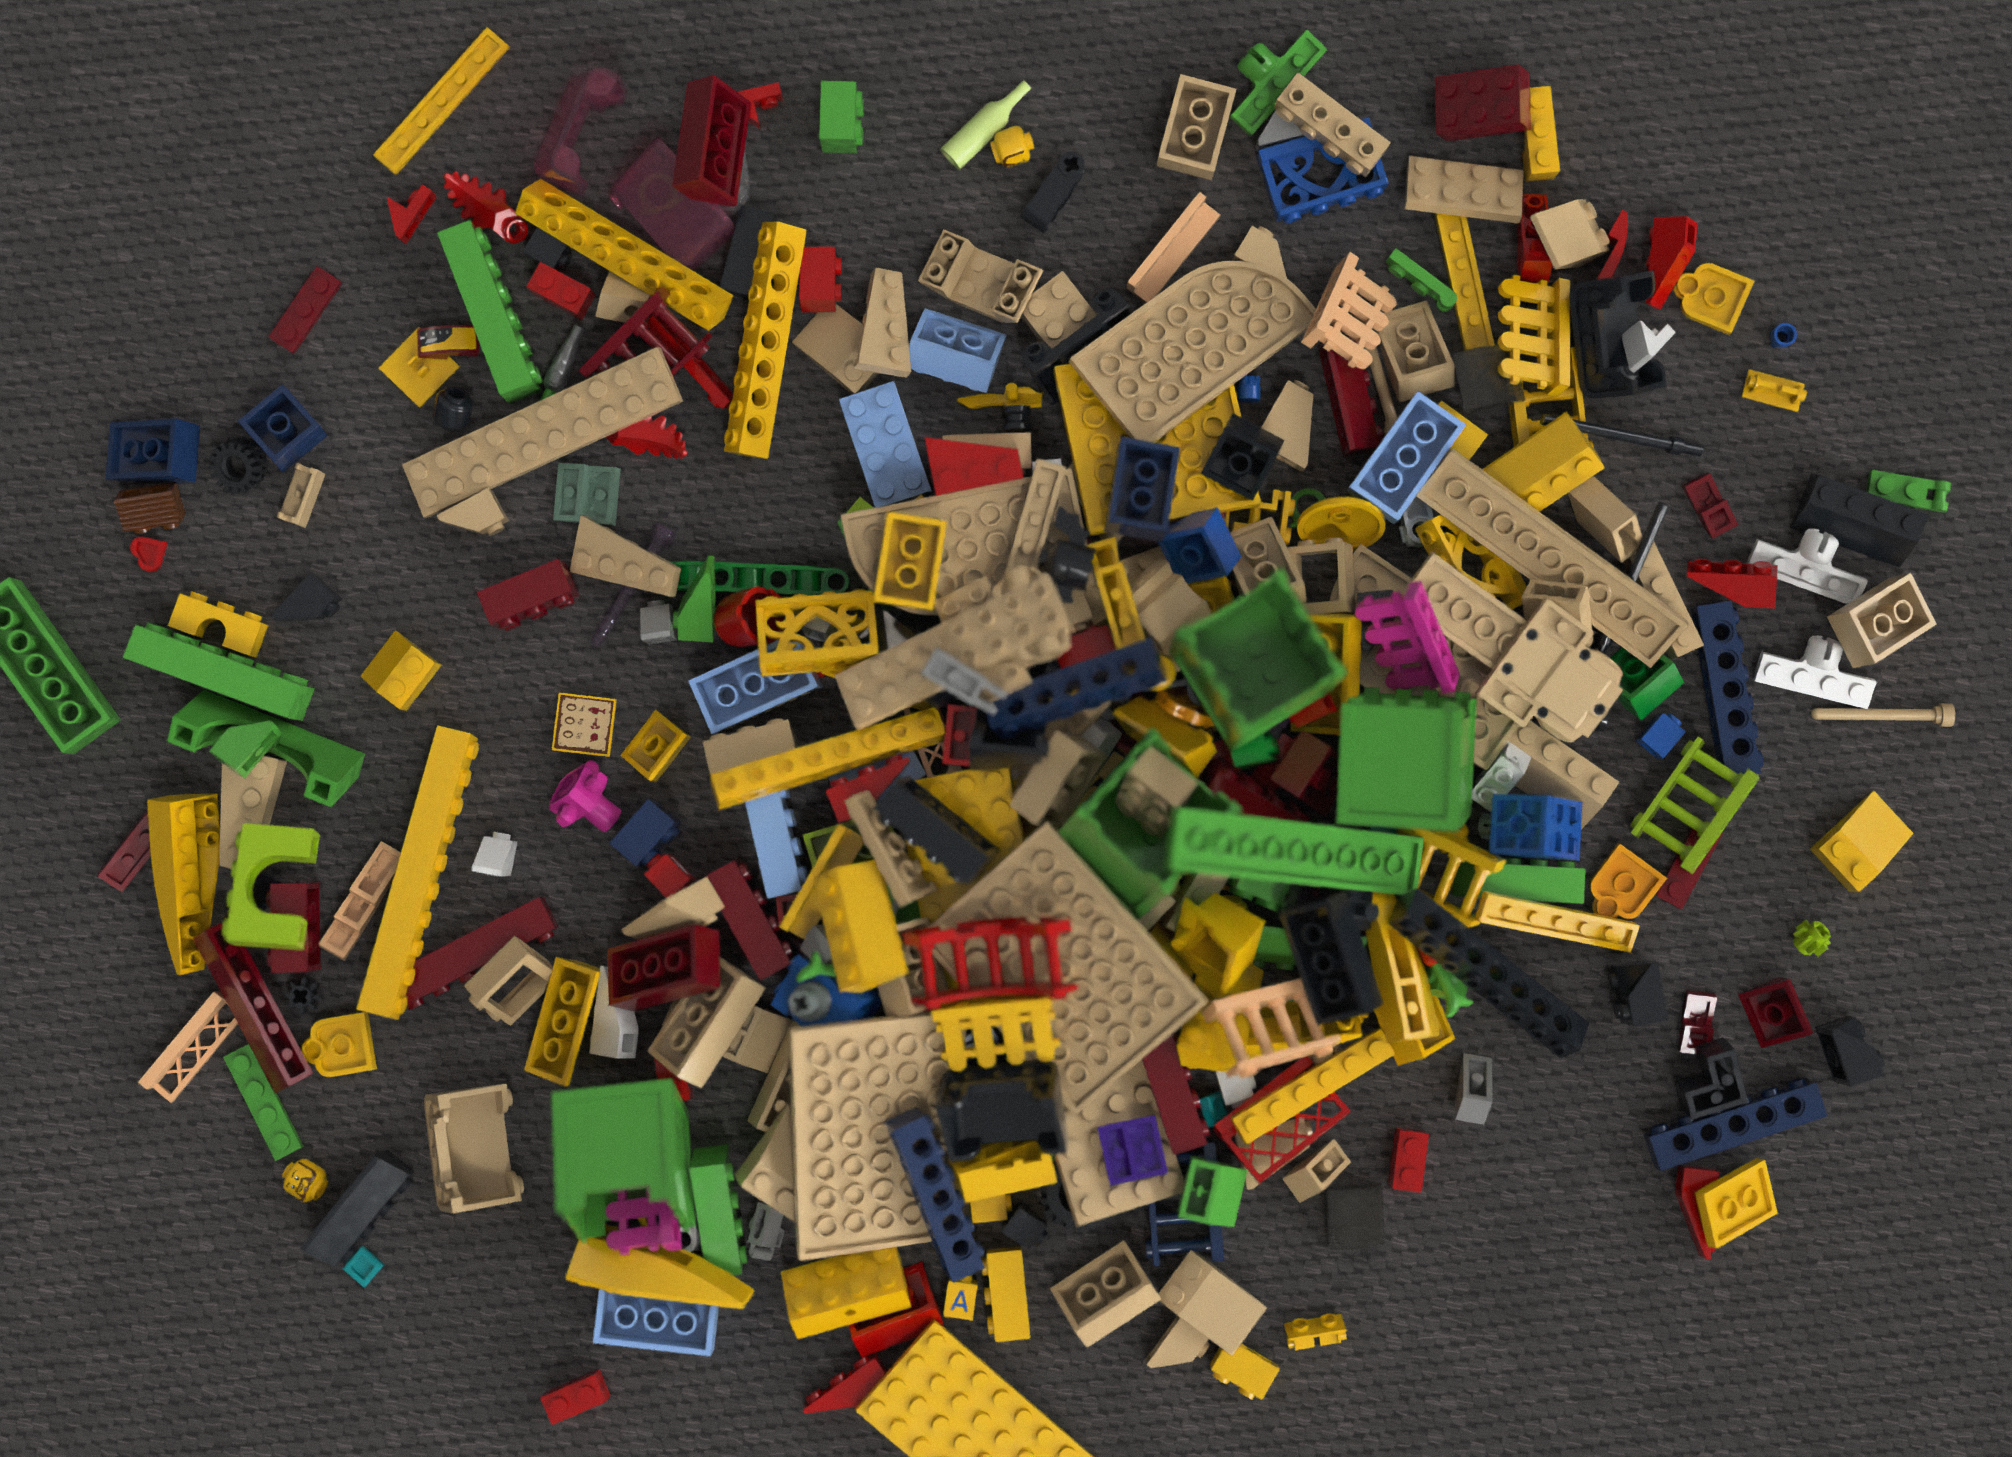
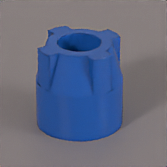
M1789 323L1779 324L1770 332L1771 346L1774 348H1786L1793 344L1797 338L1796 328ZM1780 332L1785 335L1784 342L1778 339L1777 333Z
M1245 375L1239 380L1237 400L1239 402H1259L1261 398L1260 377Z

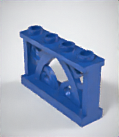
M1369 117L1361 119L1372 128ZM1304 136L1258 150L1256 156L1276 222L1284 220L1285 224L1300 220L1301 214L1311 212L1313 216L1325 213L1329 210L1328 206L1338 203L1340 207L1349 206L1356 202L1355 198L1364 195L1367 196V199L1378 197L1384 194L1383 190L1389 184L1381 158L1372 169V180L1361 184L1356 179L1357 175L1346 167V162L1340 157L1334 158L1326 153L1323 149V144L1315 138L1310 140ZM1319 150L1322 156L1332 163L1344 164L1340 175L1330 188L1318 186L1302 177L1309 171L1313 163L1314 151ZM1302 157L1305 159L1306 164L1301 170L1296 172L1294 169L1300 165L1295 164L1294 159ZM1274 163L1285 176V179L1277 187L1270 168V164ZM1347 182L1351 188L1341 191ZM1289 183L1294 185L1290 190L1289 198L1293 194H1297L1300 197L1299 203L1291 206L1285 204L1281 199V191ZM1309 195L1317 197V199L1308 201Z

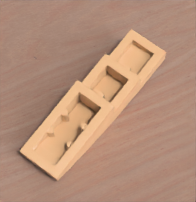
M382 841L380 842L350 887V893L334 915L335 920L319 942V947L344 961L346 960L393 882L401 852Z

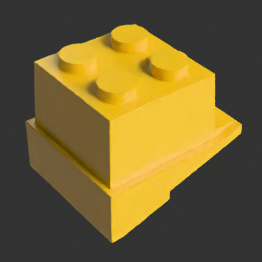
M1216 892L1199 906H1196L1186 897L1183 902L1175 937L1171 942L1172 950L1199 976L1198 982L1216 1000L1227 998L1237 988L1240 977L1254 961L1265 921Z

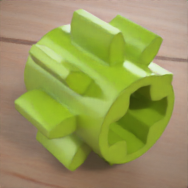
M1804 920L1795 927L1797 931L1793 933L1795 936L1793 942L1800 953L1811 955L1814 952L1819 957L1828 950L1827 945L1831 943L1828 940L1830 939V932L1823 923L1813 921L1810 924L1807 920Z

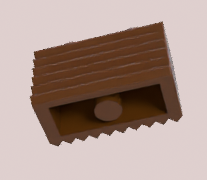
M176 482L121 490L114 499L124 532L133 531L134 534H142L150 531L152 527L162 526L163 529H172L182 523L186 514Z

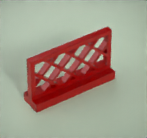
M1308 1056L1300 1058L1214 1125V1133L1221 1141H1224L1258 1184L1262 1183L1351 1112L1339 1096L1333 1092L1318 1101L1317 1116L1298 1113L1291 1117L1295 1118L1294 1133L1277 1132L1276 1126L1273 1128V1131L1263 1134L1273 1136L1271 1151L1255 1150L1254 1140L1251 1142L1250 1149L1238 1148L1231 1140L1238 1132L1230 1117L1313 1068V1062ZM1321 1102H1334L1340 1109V1112L1333 1118L1320 1116ZM1299 1119L1316 1121L1315 1132L1311 1135L1297 1134ZM1320 1121L1326 1122L1323 1126L1319 1128ZM1276 1137L1292 1138L1293 1149L1288 1153L1274 1152ZM1297 1139L1303 1140L1296 1146ZM1243 1153L1250 1154L1249 1160L1244 1156ZM1253 1155L1270 1156V1167L1259 1174L1252 1165ZM1274 1157L1280 1158L1277 1162L1273 1164Z

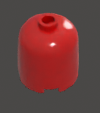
M763 587L748 588L724 597L716 606L714 613V626L719 637L726 644L734 647L759 645L755 601L769 596L781 597L773 589H765ZM784 616L770 617L767 621L768 627L773 631L783 633L784 630L777 627L775 620L783 622ZM766 636L767 644L776 641V639Z

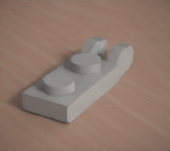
M939 647L935 648L921 672L922 675L969 704H975L995 715L998 708L992 702L978 696L981 690L985 688L996 697L1003 699L1008 694L1003 688L988 681V677Z

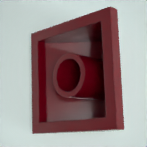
M1778 977L1738 994L1761 1048L1813 1034L1789 978Z

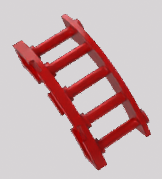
M1026 917L994 918L956 923L957 929L954 927L940 930V926H933L904 932V945L916 946L917 950L920 951L925 994L911 997V1003L923 1005L924 1009L931 1010L942 1007V1003L995 995H1047L1051 1000L1066 998L1067 993L1078 990V984L1062 982L1057 939L1060 938V933L1071 931L1070 919L1040 917V922H1027ZM1015 935V938L1019 939L1024 982L1003 983L998 939L1001 936ZM1033 935L1042 936V940H1045L1050 981L1035 980L1031 937ZM983 937V941H986L991 984L969 986L964 943L969 938ZM949 942L953 948L957 988L937 991L932 949L935 948L934 944Z

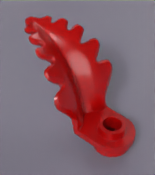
M456 171L453 174L447 172L443 174V179L445 180L444 188L450 189L447 197L451 199L456 198L452 206L454 208L464 206L461 218L468 219L473 217L472 223L476 228L479 226L481 229L491 228L501 238L512 244L519 243L526 238L528 234L527 222L524 218L515 214L516 211L507 205L504 189H498L492 193V184L486 182L479 187V179L476 176L469 182V176L466 173H463L460 178ZM516 224V230L510 233L511 225Z
M652 416L606 437L612 445L625 446L636 455L646 452V449L654 456H659L662 451L667 458H671V454L674 459H678V457L682 459L687 455L685 440L681 441L682 433L680 431L675 433L677 426L673 423L666 428L665 416H659L654 421Z

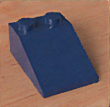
M176 418L110 423L105 479L151 483H196L200 425Z

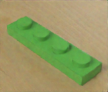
M248 1044L224 1056L223 1058L275 1161L303 1148L304 1146L278 1094H275L250 1045Z

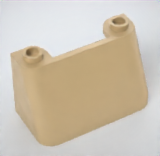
M507 1084L425 1095L424 1110L434 1189L440 1211L453 1214L521 1201L524 1184L522 1177L517 1176L514 1171H511L504 1113L508 1112L509 1106H512L513 1103L512 1093L510 1089H507Z

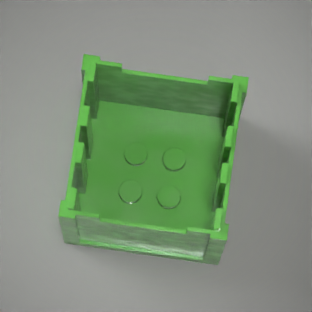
M1282 568L1272 573L1269 579L1258 585L1255 590L1205 620L1201 619L1190 627L1185 625L1177 630L1169 648L1170 655L1231 752L1332 692L1347 674L1342 663L1338 664L1288 585V577Z
M1365 687L1364 692H1360L1359 697H1349L1347 703H1342L1337 823L1459 831L1472 814L1477 698H1471V692H1456L1455 697L1438 696V691L1423 690V695H1412V689H1397L1396 694L1380 693L1379 687Z
M1153 727L1058 831L1137 920L1142 918L1176 886L1174 885L1175 881L1184 872L1165 869L1170 829L1161 839L1156 835H1150L1144 831L1140 822L1132 816L1124 815L1115 803L1128 771L1150 746H1153L1198 782L1185 807L1186 809L1238 815L1243 809L1234 800L1231 802L1220 791L1214 795L1168 754L1172 748L1159 738L1161 735Z
M672 1079L552 1092L557 1213H562L570 1227L575 1230L578 1240L581 1239L583 1243H588V1238L606 1236L605 1221H612L606 1216V1207L608 1204L618 1201V1192L614 1193L611 1191L649 1187L650 1202L669 1200V1207L674 1209V1215L676 1218L678 1217L680 1227H683L685 1232H689V1227H696L695 1202L689 1169L692 1159L689 1111ZM646 1188L627 1191V1200L647 1197Z

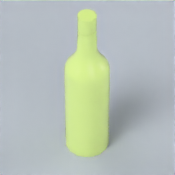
M1023 80L1004 99L987 103L940 148L942 154L958 170L964 167L994 137L996 132L1001 131L1007 125L1011 109L1031 87Z

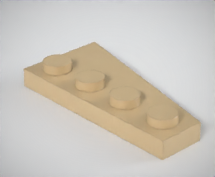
M875 268L870 276L866 298L867 308L862 319V335L858 341L857 349L859 351L853 369L907 378L911 373L902 272Z
M583 515L580 516L569 572L666 596H676L681 572L680 567L653 552L641 548L635 542L621 537L615 531L594 522L593 519Z
M869 791L854 795L844 801L848 807L850 817L855 821L862 834L863 842L869 847L876 860L878 870L885 877L890 887L891 895L897 900L900 907L938 889L933 881L927 883L920 873L923 867L917 859L912 861L904 850L906 843L901 836L891 832L888 825L878 818L879 813L874 810L877 802Z

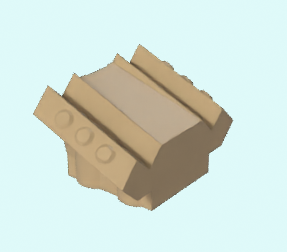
M1157 559L1130 584L1145 639L1152 638L1159 651L1170 656L1175 664L1176 671L1179 672L1180 669L1169 653V648L1176 631L1185 625L1190 627L1201 619L1205 620L1214 613H1211L1207 601L1199 597L1187 585L1182 575L1172 572L1168 561Z

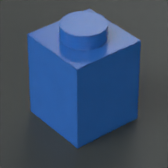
M1660 713L1654 717L1635 741L1656 759H1662L1686 731L1680 727L1682 723L1674 715Z

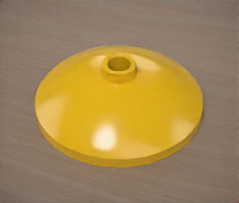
M1349 496L1331 497L1320 500L1308 507L1298 519L1297 531L1302 541L1312 540L1315 541V544H1324L1327 538H1342L1343 542L1351 544L1353 551H1356L1360 544L1368 547L1382 537L1385 531V517L1378 507L1364 499Z

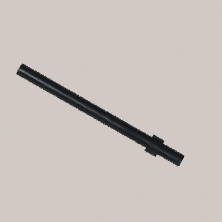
M1543 413L1540 418V424L1546 426L1559 416ZM1572 419L1584 434L1664 449L1666 453L1674 455L1684 453L1700 457L1703 454V445L1684 442L1683 438L1673 436L1663 438Z
M1658 501L1626 574L1635 582L1669 508V505ZM1599 630L1595 638L1597 643L1594 650L1605 654L1607 647L1612 645L1613 640Z

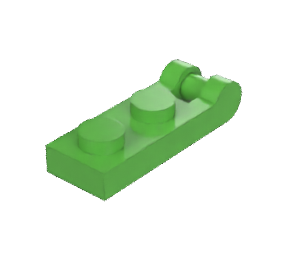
M1395 248L1385 262L1389 265L1388 270L1394 276L1400 279L1404 276L1412 282L1411 287L1422 296L1428 294L1436 300V307L1440 311H1449L1457 301L1456 293Z
M1871 470L1869 471L1866 492L1907 507L1943 513L1947 512L1948 502H1946V495L1950 492L1951 483ZM1927 490L1935 491L1934 500L1926 499Z

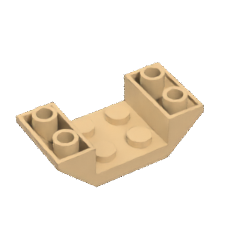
M943 230L918 281L948 300L999 322L1017 323L1043 270L1018 259L1015 263L975 248L964 237Z
M680 999L674 1000L672 1002L662 1024L663 1026L666 1023L669 1016L671 1015V1013L673 1012L678 1002L680 1001ZM754 1005L724 1052L723 1057L738 1064L768 1073L792 1019L768 1008L763 1009Z

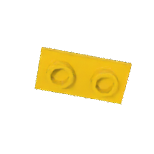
M1749 369L1741 397L1798 412L1800 401L1803 402L1805 400L1807 390H1804L1805 384Z
M1328 1313L1318 1318H1298L1292 1322L1284 1323L1288 1349L1294 1348L1295 1351L1315 1347V1337H1319L1320 1346L1339 1344L1341 1340L1346 1339L1347 1330L1342 1314Z

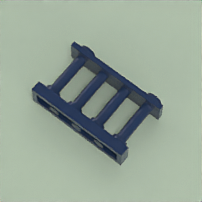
M1208 1140L1206 1145H1203L1202 1148H1197L1195 1152L1176 1154L1179 1165L1188 1164L1190 1155L1216 1161L1215 1142ZM1155 1202L1148 1204L1151 1240L1145 1241L1146 1258H1152L1154 1266H1160L1159 1255L1189 1253L1190 1250L1194 1252L1205 1251V1254H1210L1212 1262L1224 1261L1222 1226L1202 1223L1203 1225H1208L1209 1236H1204L1203 1240L1158 1243L1157 1225L1194 1223L1197 1221L1180 1218L1176 1212L1156 1213Z

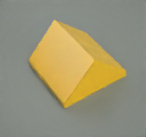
M655 710L620 756L649 781L656 783L691 736Z

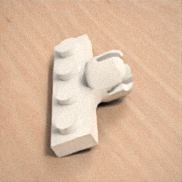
M1809 528L1806 530L1799 547L1795 551H1789L1756 539L1746 564H1754L1758 561H1765L1772 565H1778L1777 579L1845 604L1861 596L1868 582L1866 578L1832 566L1831 561L1839 542L1829 533H1819L1820 530Z
M1812 636L1809 638L1804 656L1797 660L1761 651L1753 677L1754 681L1868 709L1876 681L1872 678L1843 672L1838 669L1843 653L1840 642L1831 638L1823 640V636Z

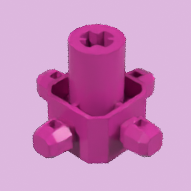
M593 760L587 761L566 774L559 782L549 802V810L557 814V823L562 827H567L584 817L601 832H606L616 823L621 815V809L602 795L608 779L602 772H599V765Z

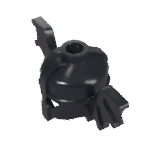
M1059 507L1054 525L1067 535L1069 541L1059 539L1048 550L1042 549L1038 566L1043 567L1045 574L1048 573L1053 578L1055 584L1058 585L1057 589L1063 603H1073V589L1079 591L1086 590L1085 585L1088 583L1087 575L1092 573L1093 564L1091 560L1094 559L1096 548L1085 546V540L1090 535V532L1081 527L1079 515L1070 514L1062 507Z

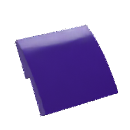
M1156 1115L1097 1127L1110 1186L1168 1174Z

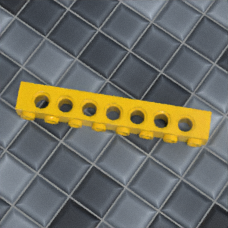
M542 179L522 190L515 214L650 296L663 286L670 293L664 300L668 307L709 331L725 319L733 295Z
M762 222L761 229L759 230L757 256L753 262L752 286L748 292V310L743 321V340L739 347L738 369L734 376L733 399L729 406L728 429L724 435V452L752 458L768 459L806 229L781 222ZM772 278H773V282H774L773 288H772V285H771V279H772ZM767 307H768V309H769V314H768V316H767V314H766V309H767ZM762 335H763V337H764V343H763V345H762V342H761ZM748 421L750 424L749 430H747Z
M933 707L710 774V785L718 810L880 762L899 754L903 755L942 743L946 732L939 711Z

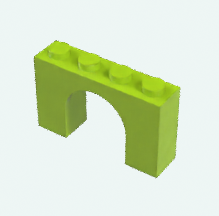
M242 824V831H238L236 836V848L239 849L237 860L233 861L231 875L234 878L233 889H230L227 895V906L230 907L229 917L225 918L222 929L223 936H226V941L232 945L304 951L308 921L302 916L270 914L260 911L253 899V885L258 874L273 863L288 861L316 864L320 835L314 829Z

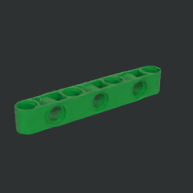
M705 561L671 562L681 568L677 591H687ZM715 562V575L719 571H726L729 575L726 584L720 586L715 584L716 594H731L752 587H763L765 589H773L779 596L792 597L796 594L812 596L830 591L847 593L851 586L847 574L843 570L836 568ZM779 573L786 575L787 581L783 587L775 588L772 586L771 581L774 575ZM834 576L843 577L845 579L843 588L832 590L829 587L831 578Z

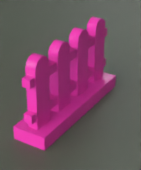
M1421 581L1410 582L1404 595H1401L1400 591H1394L1391 597L1374 600L1370 595L1365 596L1363 601L1358 603L1355 610L1356 617L1362 621L1371 620L1373 625L1367 628L1366 640L1372 644L1381 643L1383 648L1377 651L1376 663L1383 667L1391 666L1393 669L1388 672L1385 679V684L1389 688L1411 689V687L1429 685L1432 689L1438 688V685H1440L1443 693L1455 691L1460 672ZM1393 616H1400L1401 620L1383 623L1381 619ZM1410 639L1411 643L1393 646L1392 641ZM1420 662L1421 666L1403 669L1401 664Z
M649 1187L611 1191L614 1193L618 1192V1201L608 1204L605 1213L612 1221H619V1230L613 1231L607 1236L606 1241L610 1248L616 1251L620 1250L622 1256L630 1255L629 1249L649 1246L650 1251L659 1250L658 1244L669 1251L681 1250L680 1223L678 1217L676 1218L674 1215V1209L669 1207V1200L650 1202ZM647 1189V1197L627 1200V1191ZM657 1215H659V1224H657ZM648 1217V1226L629 1229V1219Z

